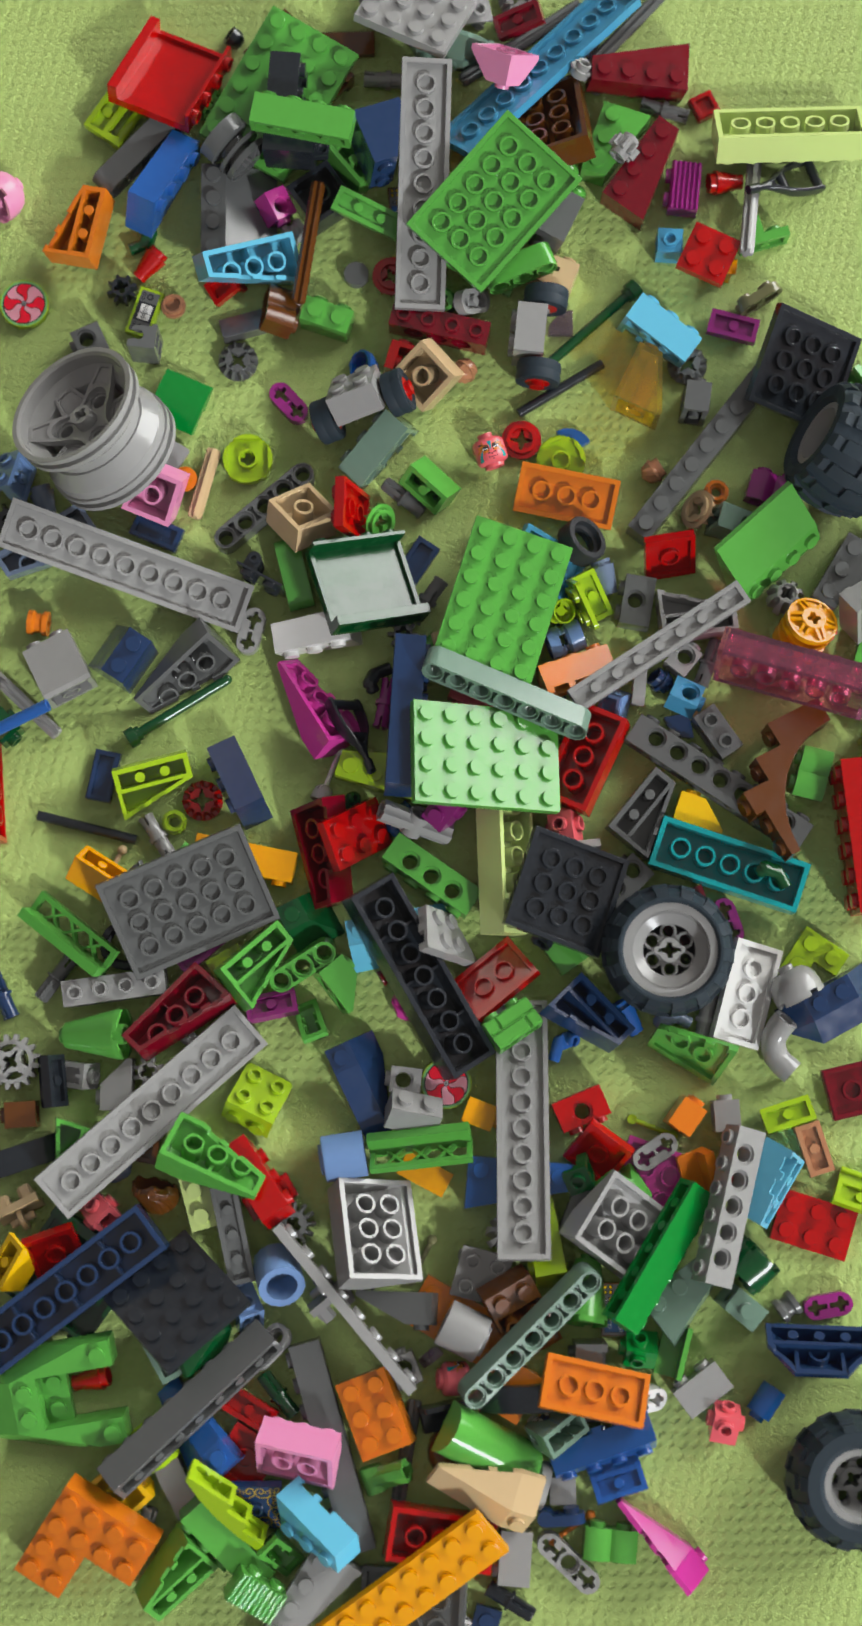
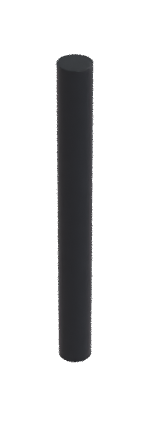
M602 360L596 361L561 382L557 388L547 390L516 409L518 416L521 418L601 371L605 368Z
M39 811L37 814L38 821L134 845L137 842L138 835L43 811Z

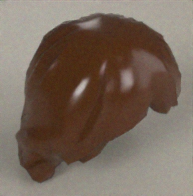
M140 1175L132 1181L134 1197L149 1214H167L179 1202L180 1191L175 1183L172 1184L154 1176L143 1178Z

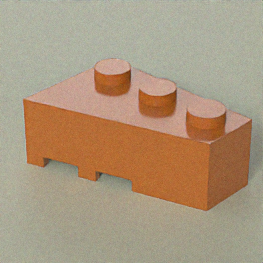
M89 185L81 187L69 206L68 214L61 225H57L54 230L56 233L52 240L42 249L43 253L52 263L94 270L98 269L115 200L106 188Z
M599 643L588 646L585 649L586 651L572 652L561 659L537 666L535 677L539 687L560 697L568 695V689L613 661L608 645L600 646Z

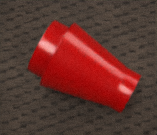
M715 170L712 173H708L705 180L706 191L708 194L712 193L713 196L741 190L744 184L742 174H731Z
M152 245L150 249L145 250L136 270L132 274L145 283L148 278L166 265L164 262L168 258Z
M110 1367L85 1370L77 1375H73L71 1377L73 1390H106L107 1386L112 1385Z

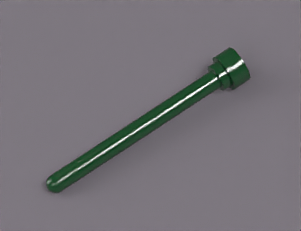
M629 280L623 286L622 294L549 358L558 362L623 305L627 302L637 301L643 293L641 287L634 280Z
M224 675L139 728L137 726L134 728L129 727L122 732L134 749L142 744L141 741L145 739V735L226 687L232 682V677Z

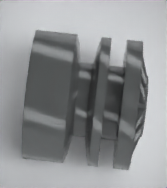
M235 112L230 113L218 123L205 139L200 149L201 154L212 164L224 159L219 170L222 173L228 172L227 178L231 182L238 180L256 164L262 154L263 138L256 139L257 133L255 131H250L243 136L247 123Z

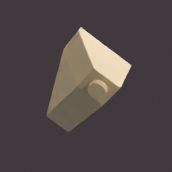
M439 1462L427 1477V1483L471 1510L477 1508L486 1519L494 1524L514 1532L523 1533L536 1517L546 1483V1476L520 1468H513V1472L498 1471L497 1467L488 1466V1470H475L471 1465Z

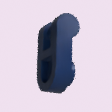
M544 1505L543 1509L538 1511L537 1521L543 1528L578 1526L586 1522L585 1511L579 1509V1505H566L563 1509L553 1510L550 1506Z

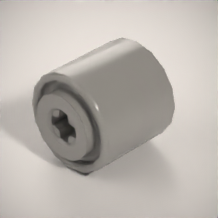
M454 1300L438 1330L434 1344L473 1362L476 1356L479 1357L490 1337L493 1329L491 1327L492 1318Z

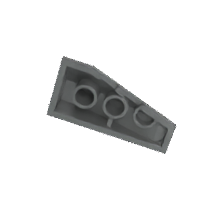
M199 617L180 635L134 696V700L149 713L153 714L176 702L179 696L190 690L195 692L201 688L200 685L211 679L216 681L223 677L240 659L218 633Z

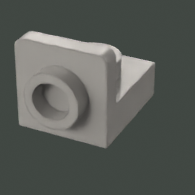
M65 1060L68 1088L80 1090L98 1088L100 1063Z

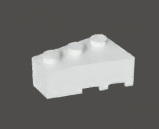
M324 612L271 624L275 654L281 655L285 659L300 657L299 654H317L325 650L363 645L361 632L331 636Z

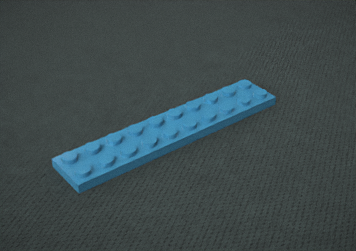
M584 0L528 51L538 55L539 60L520 86H509V90H503L494 87L495 83H493L450 122V149L466 157L507 110L518 119L570 71L572 61L585 58L641 6V0Z

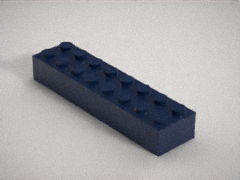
M140 1203L133 1206L0 1307V1375L171 1246Z

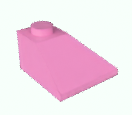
M472 43L471 46L485 80L494 82V87L503 90H509V86H520L539 60L538 55L500 43Z

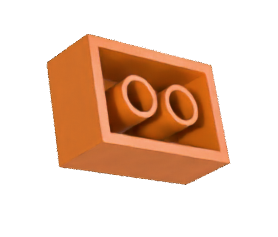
M384 1366L335 1385L363 1462L410 1445L417 1440L395 1379Z

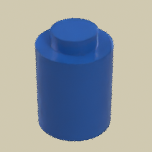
M764 1380L747 1405L751 1409L748 1414L760 1423L764 1419L769 1422L786 1395Z

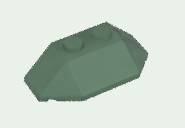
M461 30L444 59H452V72H462L477 62L471 49L472 43L494 44L495 41L486 40L479 35ZM410 46L415 57L438 58Z

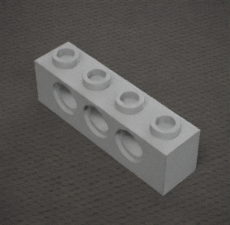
M166 968L138 981L133 972L60 981L63 1007L65 1008L161 996L169 988Z

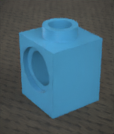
M658 228L655 239L654 262L677 264L682 254L683 229Z
M678 675L663 707L691 719L695 711L700 712L706 698L702 697L706 687Z

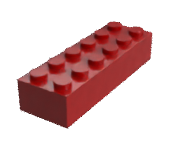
M862 757L838 760L832 765L828 777L829 784L834 787L831 803L833 810H837L838 820H835L834 825L836 835H840L841 845H838L839 860H843L844 870L841 871V880L843 886L846 885L847 888L844 904L846 911H850V916L862 915Z

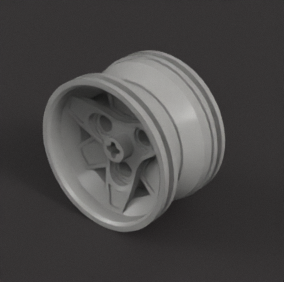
M91 347L62 357L45 369L33 381L16 409L12 435L18 451L33 466L49 472L58 491L71 504L87 511H101L114 508L131 500L154 481L171 455L175 443L176 425L168 407L154 393L139 386L135 371L119 353L108 348Z

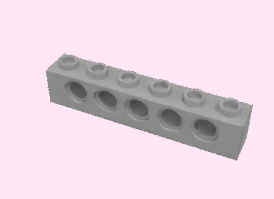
M726 1124L721 1136L722 1143L719 1156L715 1163L714 1179L710 1185L708 1206L704 1212L702 1233L698 1238L697 1255L692 1265V1280L732 1290L766 1136L764 1132L741 1125Z

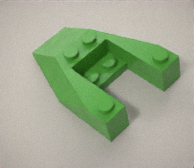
M113 1330L43 1342L1 1374L0 1438L52 1446L104 1447L123 1443L133 1432L128 1406L77 1414L68 1374L113 1366L118 1356Z

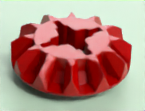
M387 257L375 265L372 279L374 287L381 294L384 293L392 297L395 295V283L391 280L386 281V279L388 278L387 269L395 275L396 257Z
M515 421L509 424L502 434L509 457L516 458L519 461L527 458L530 459L538 452L541 445L539 430L535 425L527 421ZM521 432H523L524 440H528V443H524L522 450H520L518 442H514V440L519 438Z
M201 780L191 783L184 791L182 803L185 812L191 818L197 821H208L216 817L221 811L223 796L219 788L212 782ZM201 790H203L206 798L213 800L205 803L204 811H202L199 803L192 802V800L200 798Z

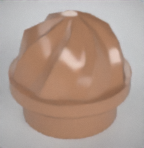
M468 358L456 361L455 364L465 374L458 383L465 384L473 381L477 374L475 363Z
M657 458L651 461L648 459L641 468L643 480L649 483L661 482L663 480L662 477L667 474Z

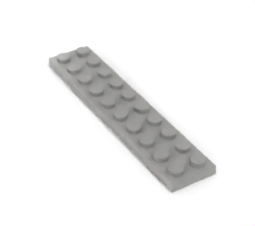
M402 56L394 310L445 311L446 262L406 226V223L449 176L452 59Z
M14 497L0 533L1 548L197 619L200 617L205 622L235 633L239 632L255 587L249 583Z
M529 1000L538 1014L547 1006V1000ZM505 1004L496 1011L497 1014L506 1009L504 1007ZM542 1015L540 1017L543 1023L540 1028L499 1055L496 1052L497 1261H551L547 1018Z
M233 1005L33 1179L69 1219L171 1130L181 1112L189 1114L268 1043L240 1010Z

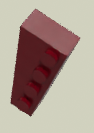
M690 43L593 55L590 60L592 64L591 77H588L586 80L585 92L681 102L688 90Z
M661 116L657 117L640 140L636 148L640 151L634 161L629 163L625 161L602 192L600 201L601 205L639 231L658 188L679 132L677 127Z
M344 794L321 797L290 810L315 909L340 905L342 900L353 894L351 866L341 871L333 872L317 827V823L346 810Z
M194 962L121 1036L147 1062L237 1003L222 985L199 964Z

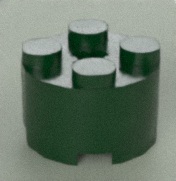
M744 1234L734 1278L739 1275L738 1279L743 1283L744 1288L754 1296L757 1292L760 1293L781 1270L775 1263L773 1264L769 1261L767 1255Z

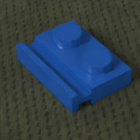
M637 1453L627 1456V1462L613 1465L611 1461L602 1464L603 1469L588 1473L598 1505L648 1490Z

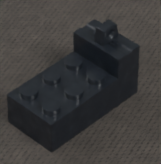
M270 51L267 90L276 93L278 96L287 97L288 95H294L306 101L304 88L308 87V73H306V63L302 62L301 53ZM263 133L262 152L266 167L316 171V160L329 159L330 145Z

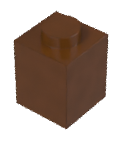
M40 1101L4 1102V1108L0 1109V1120L2 1124L5 1123V1129L39 1127Z

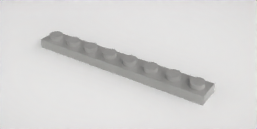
M737 580L568 689L567 694L574 703L587 709L748 605L751 602L750 598Z
M282 1222L279 1223L272 1230L405 1393L408 1396L417 1389L414 1383L417 1378L408 1367L404 1370L397 1363L400 1358L391 1347L386 1349L380 1342L383 1337L374 1326L369 1329L363 1320L366 1317L356 1305L353 1308L346 1301L349 1296L344 1289H338V1286L335 1287L329 1280L332 1275L325 1266L321 1264L318 1267L312 1260L315 1256L306 1244L301 1246L295 1239L298 1234L289 1223L285 1226Z

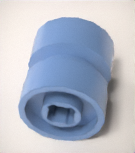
M576 618L569 623H563L560 628L556 625L548 628L545 644L553 661L567 655L568 651L578 652L587 648L582 628ZM560 635H563L565 645H562L559 638Z

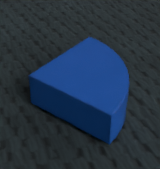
M565 428L556 431L557 436L563 435L573 438L582 447L590 443L589 438L579 430Z

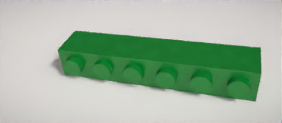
M684 1178L679 1179L602 1313L603 1316L623 1330L638 1336L645 1327L653 1308L658 1304L666 1285L672 1280L673 1273L678 1264L685 1257L690 1243L699 1232L710 1197V1193L695 1181Z

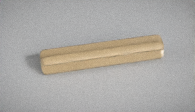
M207 448L188 511V516L195 520H201L221 456V452L215 448Z

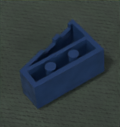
M235 736L208 747L207 750L210 757L206 760L212 772H218L220 778L216 779V782L221 792H227L229 796L225 802L231 814L237 813L245 830L273 818Z
M582 972L539 1013L608 1053L618 1047L636 1029Z

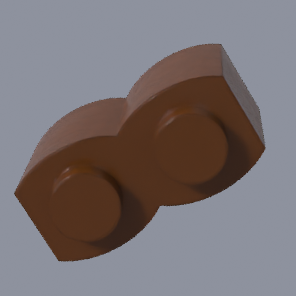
M272 283L269 284L263 297L259 330L284 339H288L291 333L295 334L299 319H296V316L299 313L301 304L292 302V290Z

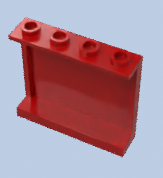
M151 15L107 83L108 101L189 133L192 127L199 123L203 109L210 105L214 91L220 89L225 73H229L232 69L231 47L227 46L223 54L190 42L161 30L160 19Z

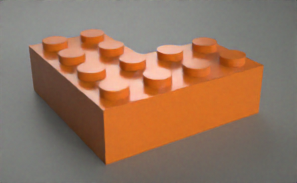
M75 1472L14 1570L58 1599L84 1558L130 1587L157 1545L164 1530Z

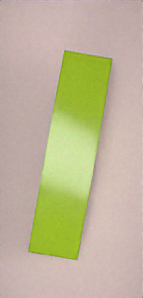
M194 1458L189 1467L185 1480L186 1483L218 1521L234 1535L258 1551L264 1545L269 1525L251 1514L253 1506L236 1495L238 1486Z

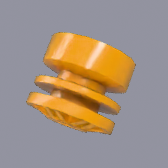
M807 597L797 599L789 606L783 618L775 627L772 634V644L776 652L784 660L801 666L812 664L821 656L825 647L835 636L838 629L837 618L825 603L817 599Z

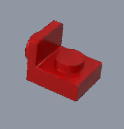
M207 282L203 285L214 304L219 307L236 293H245L248 290L244 283Z
M392 339L383 366V373L389 372L398 366L403 360L402 355L407 356L415 347L412 345V342L406 339Z

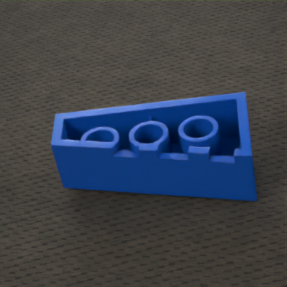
M174 129L170 132L128 190L125 227L149 238L153 237L180 188L187 180L193 166L196 167L200 160L201 153L198 152V140Z
M473 1155V1163L467 1164L464 1208L496 1204V1157ZM550 1162V1195L568 1192L562 1178V1172L573 1168V1164Z
M647 1409L643 1429L639 1430L612 1424V1427L609 1428L606 1425H600L591 1428L587 1435L582 1436L555 1460L550 1459L556 1479L562 1478V1481H568L578 1477L577 1472L587 1470L588 1473H593L603 1469L602 1464L611 1461L613 1465L627 1462V1456L636 1453L638 1457L652 1454V1449L657 1447V1438Z

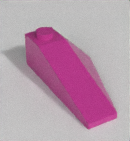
M298 659L279 661L277 667L301 739L314 759L330 757L337 754L339 750L350 746L335 728L325 707V702L329 697L336 699V697L331 692L325 693L318 686V679ZM339 710L352 732H360L358 722L349 710Z
M624 1499L615 1500L640 1535L644 1536L651 1550L661 1558L662 1563L685 1594L689 1596L709 1571L705 1563L708 1560L707 1556L699 1546L694 1549L689 1542Z

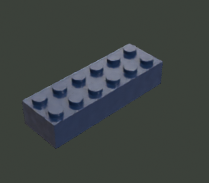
M396 633L384 796L411 798L410 702L413 699L428 700V693L423 692H427L429 679L421 671L427 651L431 647V644H426L427 635Z

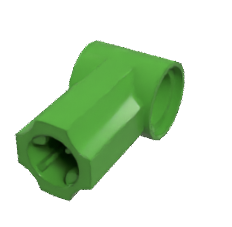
M406 1458L384 1464L375 1462L359 1469L367 1496L377 1495L388 1490L390 1487L409 1483L413 1480V1468Z

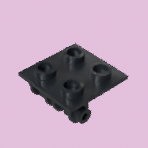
M256 551L250 552L243 563L240 561L236 562L239 573L243 575L242 579L251 585L260 584L265 587L263 590L271 596L277 597V595L285 597L283 585L263 574L265 567L260 553Z

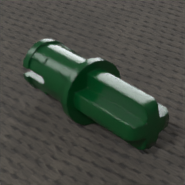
M266 1370L259 1375L257 1379L271 1397L270 1402H274L287 1420L295 1416L300 1411V1408L286 1392L288 1390L287 1387L283 1388L270 1370Z

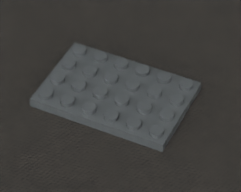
M240 823L95 885L137 981L280 919Z

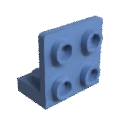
M18 450L10 453L6 452L0 456V491H3L11 501L14 497L27 502L37 469Z

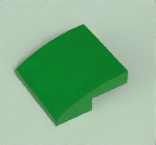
M168 368L155 395L171 411L176 429L194 435L201 414L206 410L213 387Z

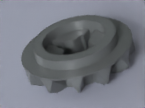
M233 342L231 345L225 346L221 354H219L218 365L226 378L232 381H244L249 379L257 370L258 357L253 347L251 348L245 342ZM232 355L238 358L244 356L242 362L245 368L239 364L232 365L234 363Z
M695 348L686 360L694 359L691 365L693 369L687 367L680 371L682 366L679 368L671 362H667V369L673 380L685 385L687 379L703 378L707 370V359L701 350Z

